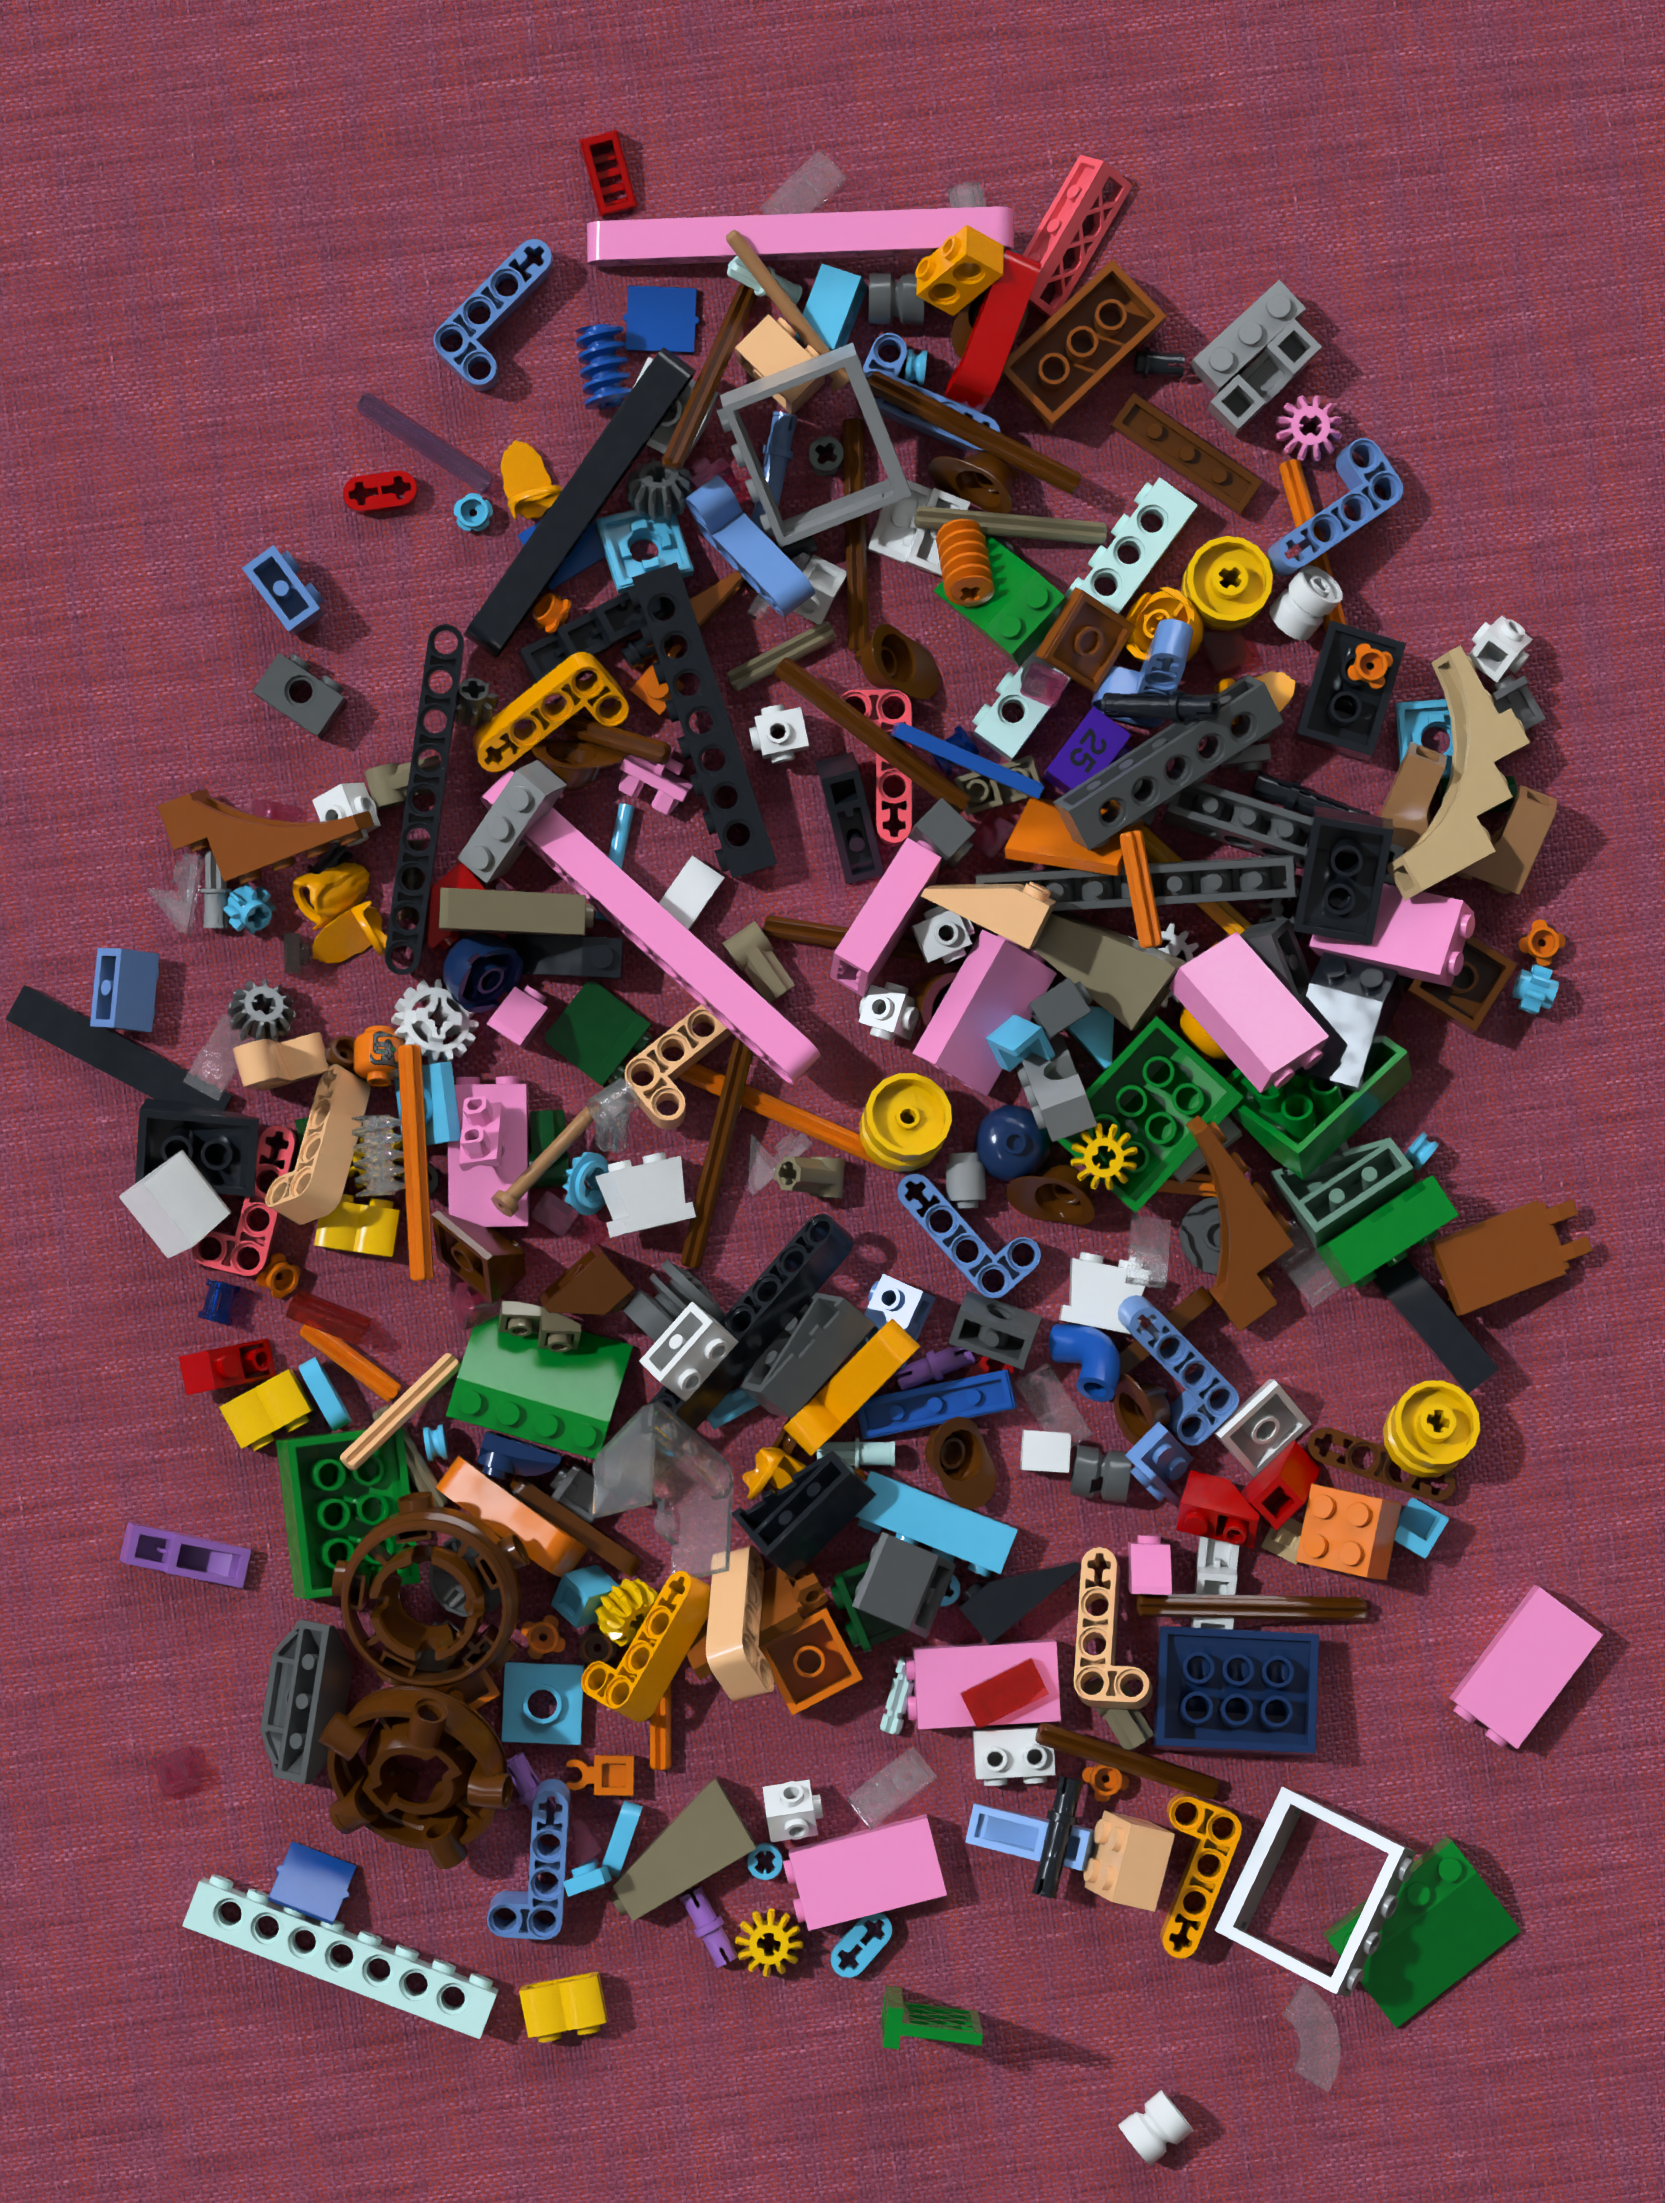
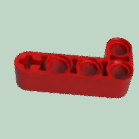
M1007 248L1004 249L1003 276L987 289L963 356L951 376L944 398L980 413L982 412L998 384L1042 263Z

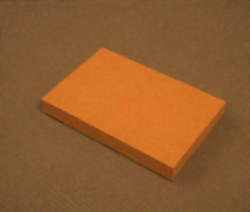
M1030 797L1005 846L1006 859L1114 876L1119 875L1124 865L1119 838L1120 834L1141 830L1143 819L1139 823L1130 827H1124L1113 834L1107 844L1099 848L1087 850L1073 841L1053 803L1055 800ZM1102 808L1101 815L1106 813L1108 808Z

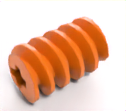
M957 519L944 524L938 530L936 543L946 597L951 602L966 607L986 603L992 598L995 590L994 583L992 582L990 561L988 559L986 538L981 532L980 524L971 519Z

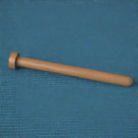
M732 230L727 234V243L807 346H811L819 355L830 352V349L740 232ZM844 368L828 373L834 380L829 385L835 392L850 381Z
M625 1074L622 1075L614 1086L608 1082L505 1192L498 1190L493 1195L491 1200L500 1212L508 1217H512L519 1210L517 1202L625 1088Z

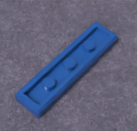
M895 723L890 734L891 737L1029 797L1039 799L1044 788L1043 784L905 723Z
M1005 1369L871 1397L857 1411L864 1440L942 1424L948 1419L957 1416L971 1418L1017 1408L1010 1370Z

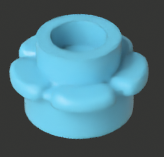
M470 493L457 501L454 506V515L457 516L456 522L461 529L465 531L474 529L478 532L484 530L489 525V517L492 516L493 509L488 500H483L480 494ZM472 509L477 511V515L474 517L469 514Z

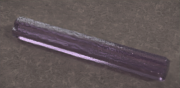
M365 393L359 400L356 407L359 413L480 493H484L492 484L494 478L490 472L370 393Z

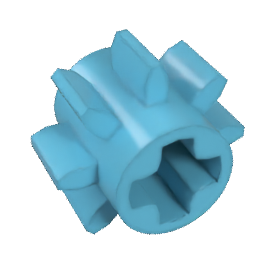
M245 883L244 887H239L229 893L228 906L224 907L223 910L231 917L229 923L238 932L245 927L251 934H254L255 931L269 925L272 911L276 910V907L269 901L271 895L261 885L254 890L248 883Z
M1537 964L1532 965L1530 972L1523 969L1520 970L1511 997L1520 1000L1518 1009L1538 1014L1540 1007L1548 1010L1551 1008L1559 986L1558 981L1550 979L1553 970Z

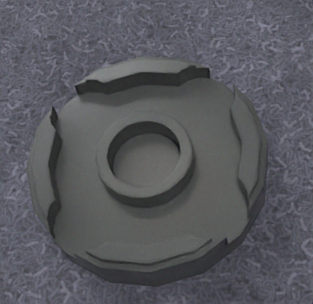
M1217 1197L1203 1199L1190 1207L1182 1219L1179 1240L1181 1250L1190 1264L1202 1272L1217 1275L1220 1253V1217Z

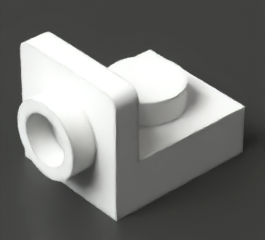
M813 554L803 574L812 584L815 594L793 612L817 624H822L847 575L845 570Z

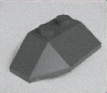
M299 1619L294 1625V1629L284 1637L272 1652L260 1732L267 1755L273 1764V1775L276 1778L310 1784L327 1763L329 1748L318 1742L322 1732L336 1712L339 1711L346 1716L353 1665L335 1626Z

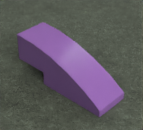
M128 1521L119 1560L125 1564L164 1571L168 1574L243 1588L251 1549Z

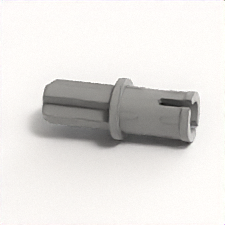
M209 850L205 853V889H200V893H204L203 928H229V915L223 908L228 906V893L232 889H227V881H223L213 852Z

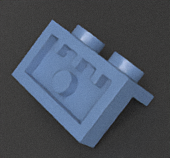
M1158 1421L1125 1456L1135 1466L1130 1473L1159 1502L1166 1497L1175 1506L1180 1500L1167 1486L1172 1480L1180 1478L1185 1473L1188 1464L1194 1458Z

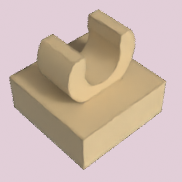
M1289 1518L1277 1531L1269 1527L1260 1547L1296 1565L1303 1524Z

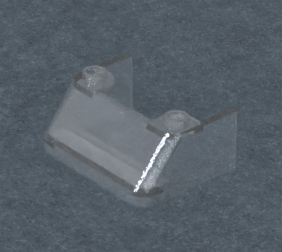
M662 1402L642 1406L596 1456V1461L593 1463L594 1492L592 1515L599 1518L651 1505L653 1500L658 1504L657 1514L654 1517L656 1531L672 1545L671 1575L677 1571H685L696 1578L729 1571L733 1501V1475L729 1463Z

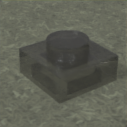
M284 933L285 973L287 975H304V966L311 965L310 942H304L303 935L300 933Z

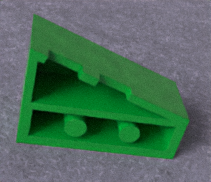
M1431 1175L1411 1185L1316 1250L1341 1288L1352 1284L1360 1288L1377 1277L1375 1269L1384 1263L1388 1267L1395 1265L1409 1255L1406 1249L1415 1243H1418L1419 1246L1426 1244L1440 1234L1437 1230L1459 1214L1434 1176Z

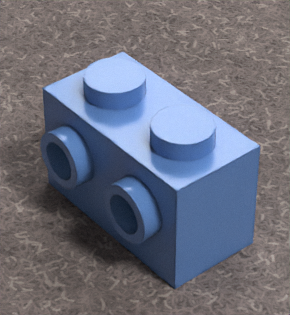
M273 545L242 567L243 571L292 637H295L325 615L319 607L324 602L323 598L311 582L304 586L295 575L301 568L288 550L281 555Z
M97 948L90 1020L91 1027L152 1032L153 1019L155 1017L156 984L159 977V954L121 948Z
M882 1274L880 1281L875 1282L869 1292L868 1301L870 1303L864 1314L876 1325L855 1348L861 1350L892 1318L917 1341L936 1297ZM907 1361L900 1367L901 1369L906 1366Z

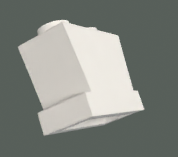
M660 1152L642 1157L644 1164L633 1167L631 1160L620 1161L607 1165L608 1173L595 1176L613 1221L606 1223L610 1238L696 1217L693 1203H685L681 1156L667 1159L666 1153Z
M1085 1252L1080 1253L1079 1259L1070 1258L1069 1306L1061 1305L1058 1320L1131 1334L1119 1321L1118 1309L1126 1298L1134 1295L1142 1296L1150 1273L1141 1272L1143 1264L1119 1260L1118 1267L1103 1264L1104 1256Z

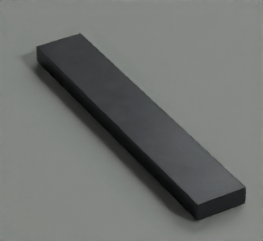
M26 985L22 987L5 1019L154 1099L188 1102L226 1111L234 1097L107 1028L91 1027L90 1019Z

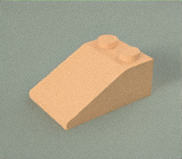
M1031 881L1025 886L1022 884L931 885L925 888L921 897L1027 949H1030L1037 943L1057 902L1049 898L1050 890Z

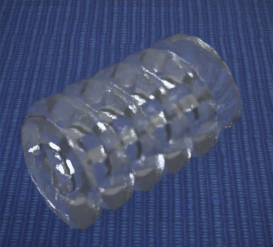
M390 1115L351 1117V1120L363 1123V1126L352 1130V1136L364 1139L363 1142L353 1146V1151L365 1155L364 1158L354 1162V1167L366 1171L365 1174L355 1178V1183L367 1187L366 1190L357 1193L356 1197L395 1195V1192L406 1188L405 1183L394 1180V1176L405 1172L404 1167L393 1164L394 1160L404 1156V1152L392 1148L393 1144L403 1140V1136L391 1132L392 1128L402 1124V1120Z

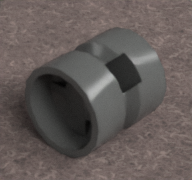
M869 273L868 325H890L894 317H898L901 323H906V325L924 324V300L916 296L917 277L915 274L902 275L899 282H895L891 273Z
M1077 1445L1072 1467L1070 1495L1093 1498L1096 1493H1099L1103 1500L1125 1503L1132 1462L1125 1456L1128 1452L1109 1450L1106 1455H1102L1099 1448Z

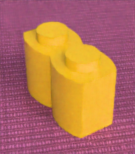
M343 1194L336 1209L327 1216L318 1219L314 1246L394 1258L401 1211L393 1209V1201L370 1198L369 1205L354 1203L355 1196Z
M292 1369L276 1375L219 1407L241 1449L251 1445L253 1451L275 1441L272 1433L285 1426L287 1431L291 1432L308 1423L309 1419L306 1414L314 1410Z
M599 1971L521 1986L519 1990L528 2038L538 2037V2042L562 2038L561 2032L576 2029L577 2035L595 2033L601 2030L600 2024L607 2022L608 2016Z

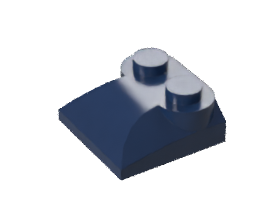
M490 1430L485 1432L477 1463L484 1465L483 1473L500 1479L507 1478L509 1473L522 1476H537L550 1472L561 1464L565 1454Z

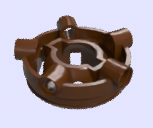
M416 1492L398 1498L399 1512L387 1517L372 1528L359 1543L349 1561L339 1559L335 1566L332 1595L341 1596L342 1617L353 1645L360 1655L376 1669L377 1675L394 1686L444 1687L462 1682L485 1668L489 1669L493 1674L497 1673L518 1650V1647L509 1639L517 1625L521 1609L522 1590L518 1570L529 1565V1557L523 1543L515 1533L500 1539L494 1531L478 1519L455 1509L436 1507L432 1492ZM436 1532L445 1533L463 1541L458 1553L439 1545L410 1546L408 1542L432 1539ZM395 1535L397 1544H405L390 1555L386 1548H383L379 1543ZM470 1546L478 1552L474 1561L492 1591L499 1587L502 1598L500 1629L492 1623L478 1637L475 1634L486 1618L484 1587L477 1571L463 1557V1554L467 1552ZM368 1552L375 1557L376 1561L383 1565L375 1578V1566L361 1563ZM432 1561L433 1566L441 1568L455 1577L466 1595L464 1609L468 1618L464 1629L457 1631L449 1622L443 1625H428L410 1616L401 1600L400 1589L403 1579L397 1574V1568L401 1570L412 1566L413 1562L420 1564ZM369 1599H377L376 1608L370 1613V1620L375 1633L369 1637L359 1620L356 1610L362 1611ZM379 1640L386 1646L384 1651L376 1645ZM466 1646L469 1647L461 1659L467 1666L449 1671L417 1669L423 1657V1652L426 1650H435V1661H439L457 1654Z
M400 1685L377 1690L358 1702L347 1716L339 1711L336 1712L318 1740L319 1743L329 1748L327 1770L332 1788L338 1797V1800L331 1804L329 1810L330 1818L335 1828L341 1833L350 1834L365 1826L375 1834L396 1844L428 1850L434 1864L439 1869H449L460 1864L468 1854L465 1844L476 1839L487 1829L497 1809L507 1810L511 1802L513 1780L512 1776L507 1774L506 1755L493 1728L470 1705L437 1689ZM378 1718L379 1720L368 1739L366 1768L357 1751L364 1742L375 1719ZM395 1755H413L425 1761L438 1756L449 1767L443 1774L442 1779L437 1780L432 1794L427 1801L415 1802L411 1800L419 1782V1774L405 1768L394 1757Z

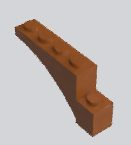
M207 789L183 795L157 806L173 850L188 847L190 853L210 846L223 881L226 882L238 878L240 885L263 877L260 869L272 865L275 872L296 864L294 859L296 855L305 852L307 859L328 852L330 851L328 843L339 839L341 846L362 839L364 837L361 830L374 826L369 811L341 819L321 822H290L268 819L224 804L211 797Z
M1197 1115L1185 1125L1198 1144L1209 1168L1217 1195L1220 1217L1218 1269L1215 1284L1208 1291L1229 1320L1241 1331L1277 1304V1301L1270 1293L1275 1286L1262 1269L1294 1246L1287 1235L1292 1228L1279 1211L1272 1214L1265 1204L1271 1199L1257 1181L1250 1184L1244 1174L1249 1169L1235 1151L1229 1155L1222 1144L1227 1141V1138L1213 1121L1207 1125Z

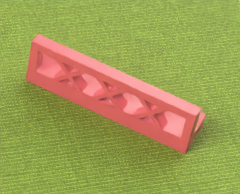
M1083 155L1078 157L1022 254L1042 263L1028 302L1048 318H1051L1067 301L1133 186L1105 161ZM1109 179L1117 187L1110 199L1103 202L1102 189ZM1093 214L1094 227L1090 234L1083 236L1082 223L1087 215ZM1074 247L1075 260L1070 268L1064 269L1063 256L1067 249ZM1054 281L1055 294L1050 303L1047 304L1040 296L1047 284Z

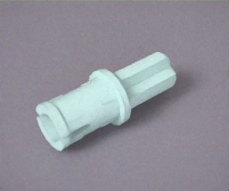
M738 256L730 260L727 275L730 278L754 289V293L757 296H768ZM768 266L767 269L796 305L802 295V286L775 274L774 268Z
M855 1438V1442H826L817 1450V1460L834 1451L847 1464L855 1465V1469H859V1465L895 1466V1441L860 1442L859 1438Z

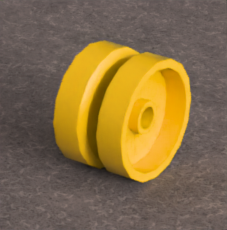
M1224 536L1209 540L1195 552L1182 577L1181 593L1187 596L1196 606L1202 617L1204 627L1223 632L1244 628L1258 616L1271 593L1273 574L1269 560L1257 545L1244 538ZM1225 580L1230 582L1231 585L1225 588L1220 583Z
M898 1073L882 1080L871 1092L859 1122L860 1141L867 1155L880 1166L896 1172L914 1171L928 1165L939 1153L952 1123L951 1104L944 1090L931 1079L916 1073Z
M1443 1380L1424 1381L1412 1386L1388 1413L1383 1427L1384 1445L1391 1459L1403 1471L1418 1477H1439L1452 1471L1475 1446L1480 1432L1479 1412L1472 1398L1460 1387Z

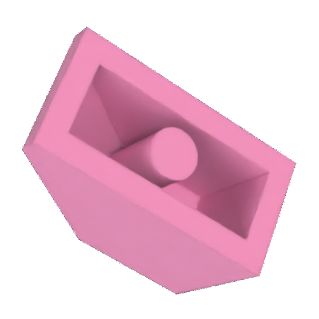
M528 985L523 991L514 987L492 1015L487 1025L525 1049L550 1011L548 1007L543 1005L547 998Z
M1138 1535L1137 1542H1128L1127 1590L1131 1594L1172 1595L1170 1544L1161 1543V1536Z

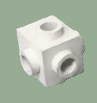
M1501 616L1492 625L1485 622L1471 640L1476 645L1468 656L1479 670L1495 682H1498L1509 670L1515 674L1519 671L1530 656L1525 652V649L1533 639L1525 634L1524 628L1519 623Z
M783 704L769 706L761 709L762 715L754 717L756 727L749 728L753 751L761 750L763 759L771 758L772 764L794 760V753L809 750L801 707L785 710ZM776 729L784 731L785 735L781 739H775L771 736V733Z
M364 782L340 784L312 800L320 822L341 819L365 811L370 812L374 826L361 830L364 838L346 844L347 846H354L366 841L369 838L368 832L381 826L376 814V805L369 796ZM338 839L330 843H339L340 841Z
M942 906L923 913L926 920L911 927L926 964L941 957L944 963L947 964L967 955L964 947L972 944L969 936L975 934L970 920L950 910L948 911V909ZM941 927H946L951 931V939L949 941H944L939 937V929Z
M886 982L884 988L870 985L869 991L862 998L859 1007L861 1015L859 1023L871 1028L869 1035L891 1042L894 1036L911 1040L914 1028L918 1022L919 1010L914 1005L915 999L907 996L908 988Z
M810 1780L790 1781L784 1784L763 1787L771 1842L790 1839L798 1840L818 1835L816 1819L823 1818L820 1794L812 1795Z

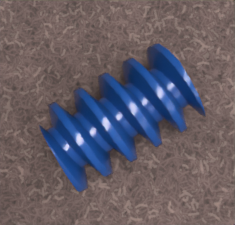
M598 324L575 330L579 334H584L575 340L576 347L585 350L578 355V361L581 364L588 365L580 370L581 378L589 380V382L582 386L584 394L592 396L584 402L585 409L600 410L620 407L623 404L622 398L629 395L632 391V388L620 387V382L630 378V373L618 371L619 366L628 362L627 357L616 356V351L626 347L625 342L616 341L613 336L624 331L622 326Z

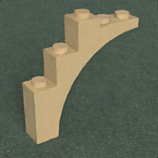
M1461 645L1448 651L1431 663L1443 688L1451 718L1453 755L1448 786L1441 807L1426 832L1407 852L1387 865V869L1405 901L1495 852L1489 832L1481 825L1477 817L1513 797L1508 789L1507 779L1497 769L1495 762L1530 743L1525 734L1524 725L1516 718L1511 708L1498 714L1491 694L1483 687L1475 672L1473 661L1465 654Z

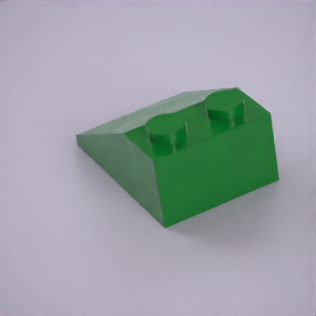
M985 534L988 559L993 578L992 582L994 583L995 590L992 598L978 606L966 607L957 605L946 597L943 581L933 591L1014 664L1020 667L1043 642L1067 599L1037 571L990 535Z

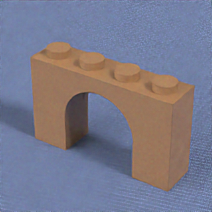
M1411 741L1378 816L1393 819L1394 830L1391 844L1404 847L1407 851L1426 832L1432 822L1429 805L1445 770L1447 759L1446 755ZM1520 785L1503 825L1496 833L1490 836L1495 852L1457 872L1456 875L1465 879H1473L1475 877L1486 881L1490 888L1503 894H1509L1511 891L1520 895L1555 816L1557 799Z

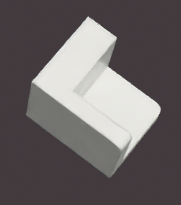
M1022 1429L1020 1469L1069 1473L1071 1435L1064 1432Z

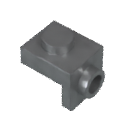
M1511 674L1492 685L1495 692L1491 696L1498 714L1511 708L1516 718L1524 725L1526 731L1546 718L1526 685L1529 682L1524 675L1515 680Z
M1270 745L1247 746L1241 750V754L1233 761L1221 763V768L1238 767L1239 773L1263 770L1262 764L1268 763L1271 760Z
M576 1464L573 1465L570 1471L563 1466L550 1484L556 1490L551 1498L557 1502L559 1501L589 1524L592 1523L612 1495L598 1485L591 1474Z

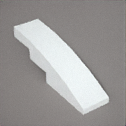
M1202 1536L1199 1537L1194 1594L1235 1595L1240 1545ZM1191 1618L1192 1628L1233 1630V1618Z

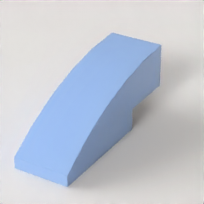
M974 1804L965 1843L1040 1862L1050 1819ZM1073 1825L1064 1867L1080 1871L1085 1870L1088 1859L1092 1858L1095 1846L1094 1830Z

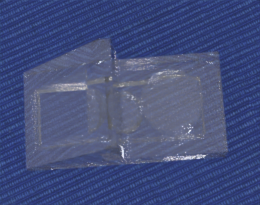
M184 853L182 862H176L173 873V885H179L178 892L147 888V890L176 929L183 935L192 936L204 859L199 855Z
M790 1132L774 1146L778 1153L772 1158L751 1134L748 1191L753 1196L756 1195L774 1179L775 1166L782 1162L783 1157H799L813 1143L803 1132L797 1137Z

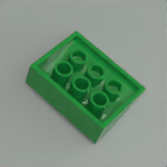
M1157 1014L1085 1091L1096 1123H1101L1103 1127V1135L1108 1136L1111 1124H1116L1118 1126L1114 1136L1116 1140L1126 1132L1131 1135L1129 1141L1122 1145L1123 1149L1132 1146L1137 1147L1138 1153L1135 1155L1124 1156L1125 1160L1133 1161L1137 1164L1136 1169L1129 1170L1121 1167L1120 1170L1126 1174L1128 1181L1123 1184L1114 1174L1111 1176L1114 1183V1188L1111 1191L1136 1213L1198 1147L1185 1124L1199 1115L1207 1125L1214 1121L1218 1126L1244 1098L1236 1088ZM1094 1127L1086 1129L1093 1139L1097 1137ZM1080 1132L1057 1140L1074 1157H1084L1083 1153L1075 1152L1071 1149L1073 1143H1080L1084 1146L1088 1145L1082 1139ZM1100 1146L1098 1154L1093 1156L1096 1164L1101 1161V1167H1108L1110 1159L1116 1157L1112 1149L1109 1152L1107 1151L1108 1146ZM1100 1177V1181L1105 1184V1178Z
M1385 1036L1359 1092L1294 1075L1282 1087L1276 1088L1273 1085L1260 1093L1238 1067L1225 1079L1244 1096L1230 1113L1274 1159L1304 1180L1412 1079L1408 1052Z
M481 1302L446 1416L599 1460L633 1345L581 1330L577 1350L560 1353L552 1352L546 1348H538V1334L517 1337L509 1333L499 1332L501 1307Z
M402 1426L355 1471L348 1469L340 1460V1456L367 1429L276 1440L294 1597L311 1599L332 1596V1581L337 1561L339 1559L349 1561L359 1543L372 1528L387 1517L399 1512L397 1499L410 1494ZM394 1535L379 1544L392 1555L393 1552L405 1543L397 1544ZM416 1541L408 1542V1544L410 1546H416ZM369 1552L361 1562L375 1566L374 1578L383 1567ZM413 1562L412 1566L401 1570L397 1568V1574L403 1579L401 1585L421 1583L419 1564Z
M1447 1836L1413 1862L1410 1872L1413 1874L1407 1882L1402 1883L1396 1896L1399 1899L1394 1914L1385 1920L1379 1932L1382 1936L1379 1947L1373 1955L1368 1956L1362 1969L1364 1970V1978L1361 1984L1396 2029L1521 1931L1469 1861ZM1368 1898L1322 1933L1340 1957Z

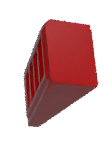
M615 129L578 139L599 216L602 217L638 207L618 131ZM611 144L613 151L592 156L590 149ZM613 159L616 160L617 167L596 172L595 164ZM620 174L622 182L600 188L599 180ZM621 190L625 191V198L607 203L604 202L603 195Z

